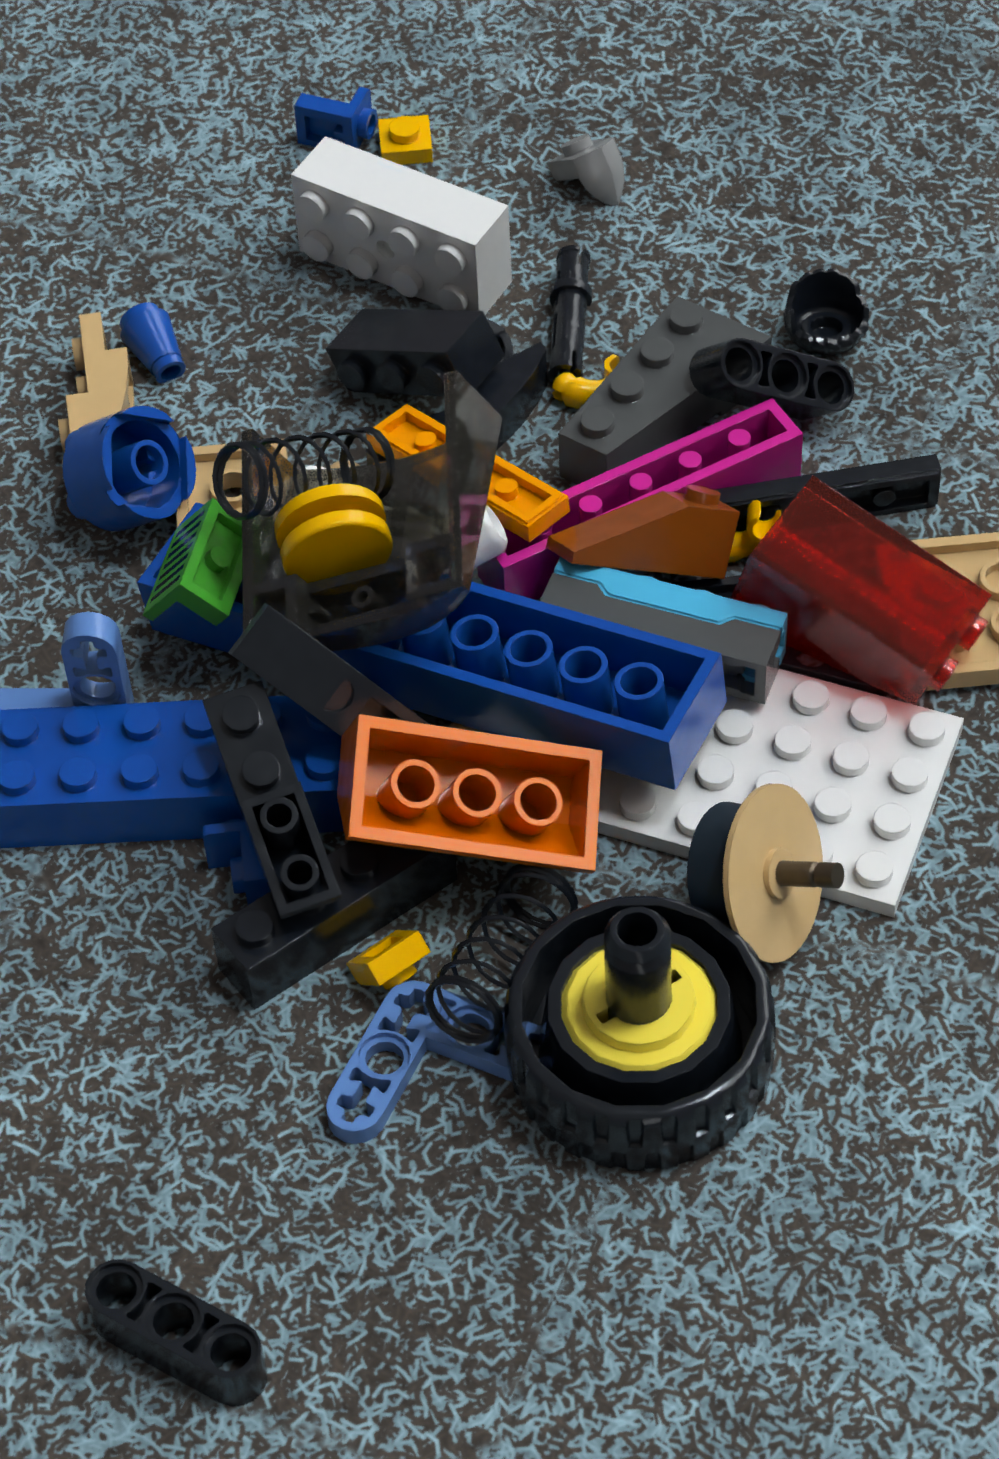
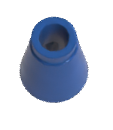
M151 302L141 303L130 308L120 320V327L122 329L120 338L122 342L148 369L158 383L162 384L182 376L186 366L182 360L169 314Z

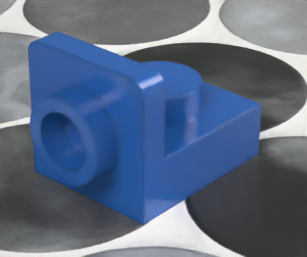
M359 87L350 103L301 93L294 105L297 141L299 144L316 147L326 136L359 148L364 139L370 140L374 135L377 125V111L372 109L371 91L369 88Z
M230 819L222 823L208 824L202 827L208 868L230 866L234 894L246 893L249 905L270 892L243 819Z

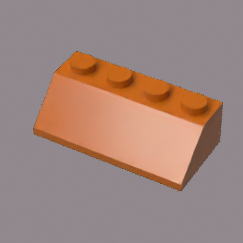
M358 714L341 738L337 800L345 839L592 874L596 871L602 750Z

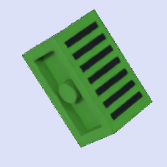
M210 499L176 528L143 616L153 621L178 601L213 625L217 626L230 614L260 529L247 520H236L230 517L216 499Z

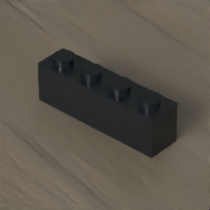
M351 840L327 855L342 899L281 920L272 895L268 892L211 928L218 967L255 1010L456 881L455 855Z

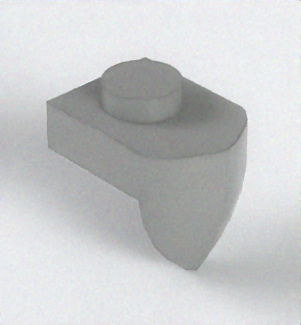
M590 134L578 136L561 145L562 155L547 162L555 180L579 179L585 189L599 201L612 206L619 204L624 188V165L614 137L592 140Z

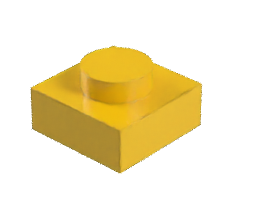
M429 115L378 119L382 158L400 165L433 162Z
M395 930L346 964L360 985H382L384 989H390L412 977L417 972L414 963L431 951L419 930Z

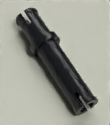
M568 245L558 251L556 256L555 286L552 285L550 288L549 299L550 304L554 308L548 379L552 384L558 377V370H560V374L570 372L576 378L583 377L585 316L587 306L590 307L592 304V289L588 284L591 257L588 250L584 249L581 252V263H579L580 246Z

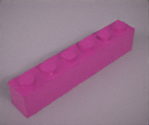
M773 398L562 491V493L569 497L570 512L531 542L504 528L508 539L505 553L478 566V577L486 586L537 600L542 597L560 558L559 555L546 548L548 536L661 491L685 493L687 485L702 486L714 490L801 476L803 433Z

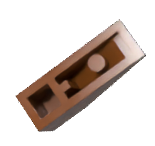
M687 485L685 493L661 491L548 536L546 548L571 564L725 579L740 511L721 502V493L716 490L702 486Z

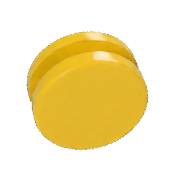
M329 484L305 491L286 503L279 511L274 522V533L280 548L283 569L291 580L306 587L320 589L337 588L359 582L377 572L387 562L393 549V540L389 526L386 523V514L381 499L370 489L355 484Z

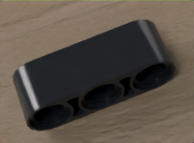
M735 338L705 347L694 354L689 366L690 379L693 386L699 393L707 397L750 408L773 398L790 418L799 420L812 419L842 411L849 406L854 396V381L850 372L843 365L746 338Z
M123 1259L109 1260L98 1265L89 1274L85 1283L86 1300L94 1326L98 1334L107 1342L209 1398L230 1407L244 1406L255 1401L263 1393L267 1383V1368L262 1344L257 1332L247 1323L133 1262ZM128 1297L133 1299L128 1305L121 1308L112 1309L107 1307L112 1301L119 1298ZM175 1328L190 1329L181 1338L170 1340L163 1338L168 1331ZM241 1358L248 1361L242 1368L235 1371L219 1369L225 1362L231 1359Z

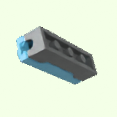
M560 557L540 599L541 602L719 652L722 655L726 694L765 704L779 670V665H781L786 652L788 613L774 610L761 604H750L714 595L706 590H695L659 581L646 575L639 576L608 567L571 564Z

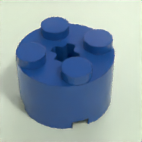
M149 406L130 407L87 423L78 430L73 431L65 440L63 457V478L68 493L67 506L70 512L76 518L86 519L101 529L116 532L129 530L171 516L177 512L176 509L182 501L190 497L195 485L196 462L192 446L187 437L179 438L176 431L169 424L174 422V420L163 411Z

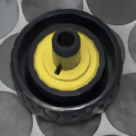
M622 896L601 900L578 908L548 926L544 932L532 941L525 950L522 959L516 964L510 978L512 984L506 992L504 1004V1039L510 1079L515 1093L519 1095L521 1106L529 1119L535 1120L539 1125V1130L550 1141H556L561 1144L566 1152L578 1158H587L594 1161L595 1165L607 1168L614 1166L626 1168L628 1171L678 1167L681 1163L701 1159L709 1155V1152L715 1148L724 1146L736 1136V1132L741 1127L748 1124L756 1113L757 1104L763 1100L769 1086L774 1060L776 1023L771 983L765 968L761 966L759 957L751 945L737 932L733 931L728 923L712 913L683 901L657 896ZM528 1021L541 1026L539 1041L534 1039L529 1041L526 1034Z

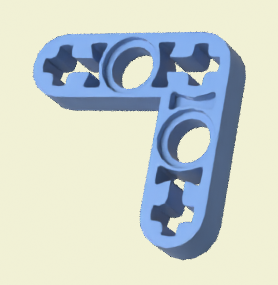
M95 612L77 613L70 616L65 622L61 655L69 688H0V710L135 703L120 630L116 622L111 618ZM89 642H92L98 651H89ZM85 677H104L112 682H94Z
M413 980L394 986L384 998L329 1094L326 1110L329 1128L334 1136L343 1142L352 1144L365 1143L375 1138L387 1123L426 1050L511 1081L505 1046L501 1044L499 1055H493L498 1048L500 1034L504 1032V1013H502L503 1027L494 1040L476 1046H465L442 1031L429 1016L425 1006V991L430 984ZM435 989L433 1001L437 1011L451 1025L456 1028L460 1027L443 1009ZM441 989L444 1002L450 1011L463 1023L480 1024L487 1030L494 1028L492 1011L476 1005L468 998ZM415 1002H422L425 1015L416 1013L406 1027V1038L398 1033L403 1024L401 1007L411 1008ZM528 1021L526 1034L529 1041L531 1039L539 1041L541 1026ZM382 1051L395 1052L403 1059V1063L398 1070L384 1075L370 1070L367 1063L373 1055ZM363 1083L372 1089L366 1100L369 1117L358 1115L353 1122H348L345 1119L343 1107L354 1109L363 1096Z

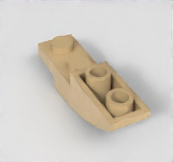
M101 312L79 315L81 337L71 339L76 371L85 370L86 376L76 377L78 394L66 395L68 418L58 419L63 452H65V440L73 431L78 430L87 423L135 406L134 383L127 347L107 349Z

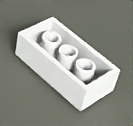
M326 136L291 174L299 248L301 252L306 253L315 261H327L350 270L358 278L373 279L395 288L404 296H416L439 305L444 310L483 311L486 314L512 282L509 206Z

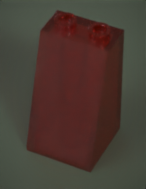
M812 476L751 552L730 599L750 604H761L771 609L788 613L787 646L916 705L929 686L940 692L959 664L957 660L951 657L956 649L961 646L969 652L981 636L989 621L980 615L992 594L815 476Z

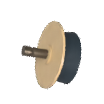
M769 783L762 785L752 791L742 804L720 802L712 806L698 823L689 849L687 886L690 904L700 907L728 923L733 931L737 932L751 945L758 955L760 962L778 963L794 955L803 945L812 929L819 908L822 888H840L844 881V868L841 863L823 862L819 831L808 804L795 789L785 784Z

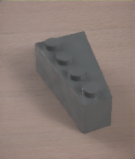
M677 296L558 433L560 477L576 485L697 432L698 427L716 414L722 416L737 404L710 398L698 392L690 379L689 366L692 357L697 351L705 347L731 339L746 338L772 345V337Z

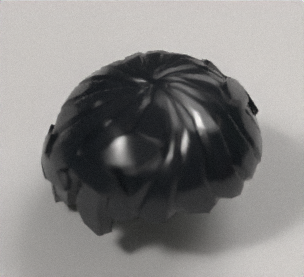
M816 269L812 273H804L798 281H794L789 290L786 309L783 313L785 330L791 341L811 355L813 353L835 355L854 348L869 328V307L865 298L860 295L858 281L852 279L846 273H840L838 269H828L827 271L825 269Z

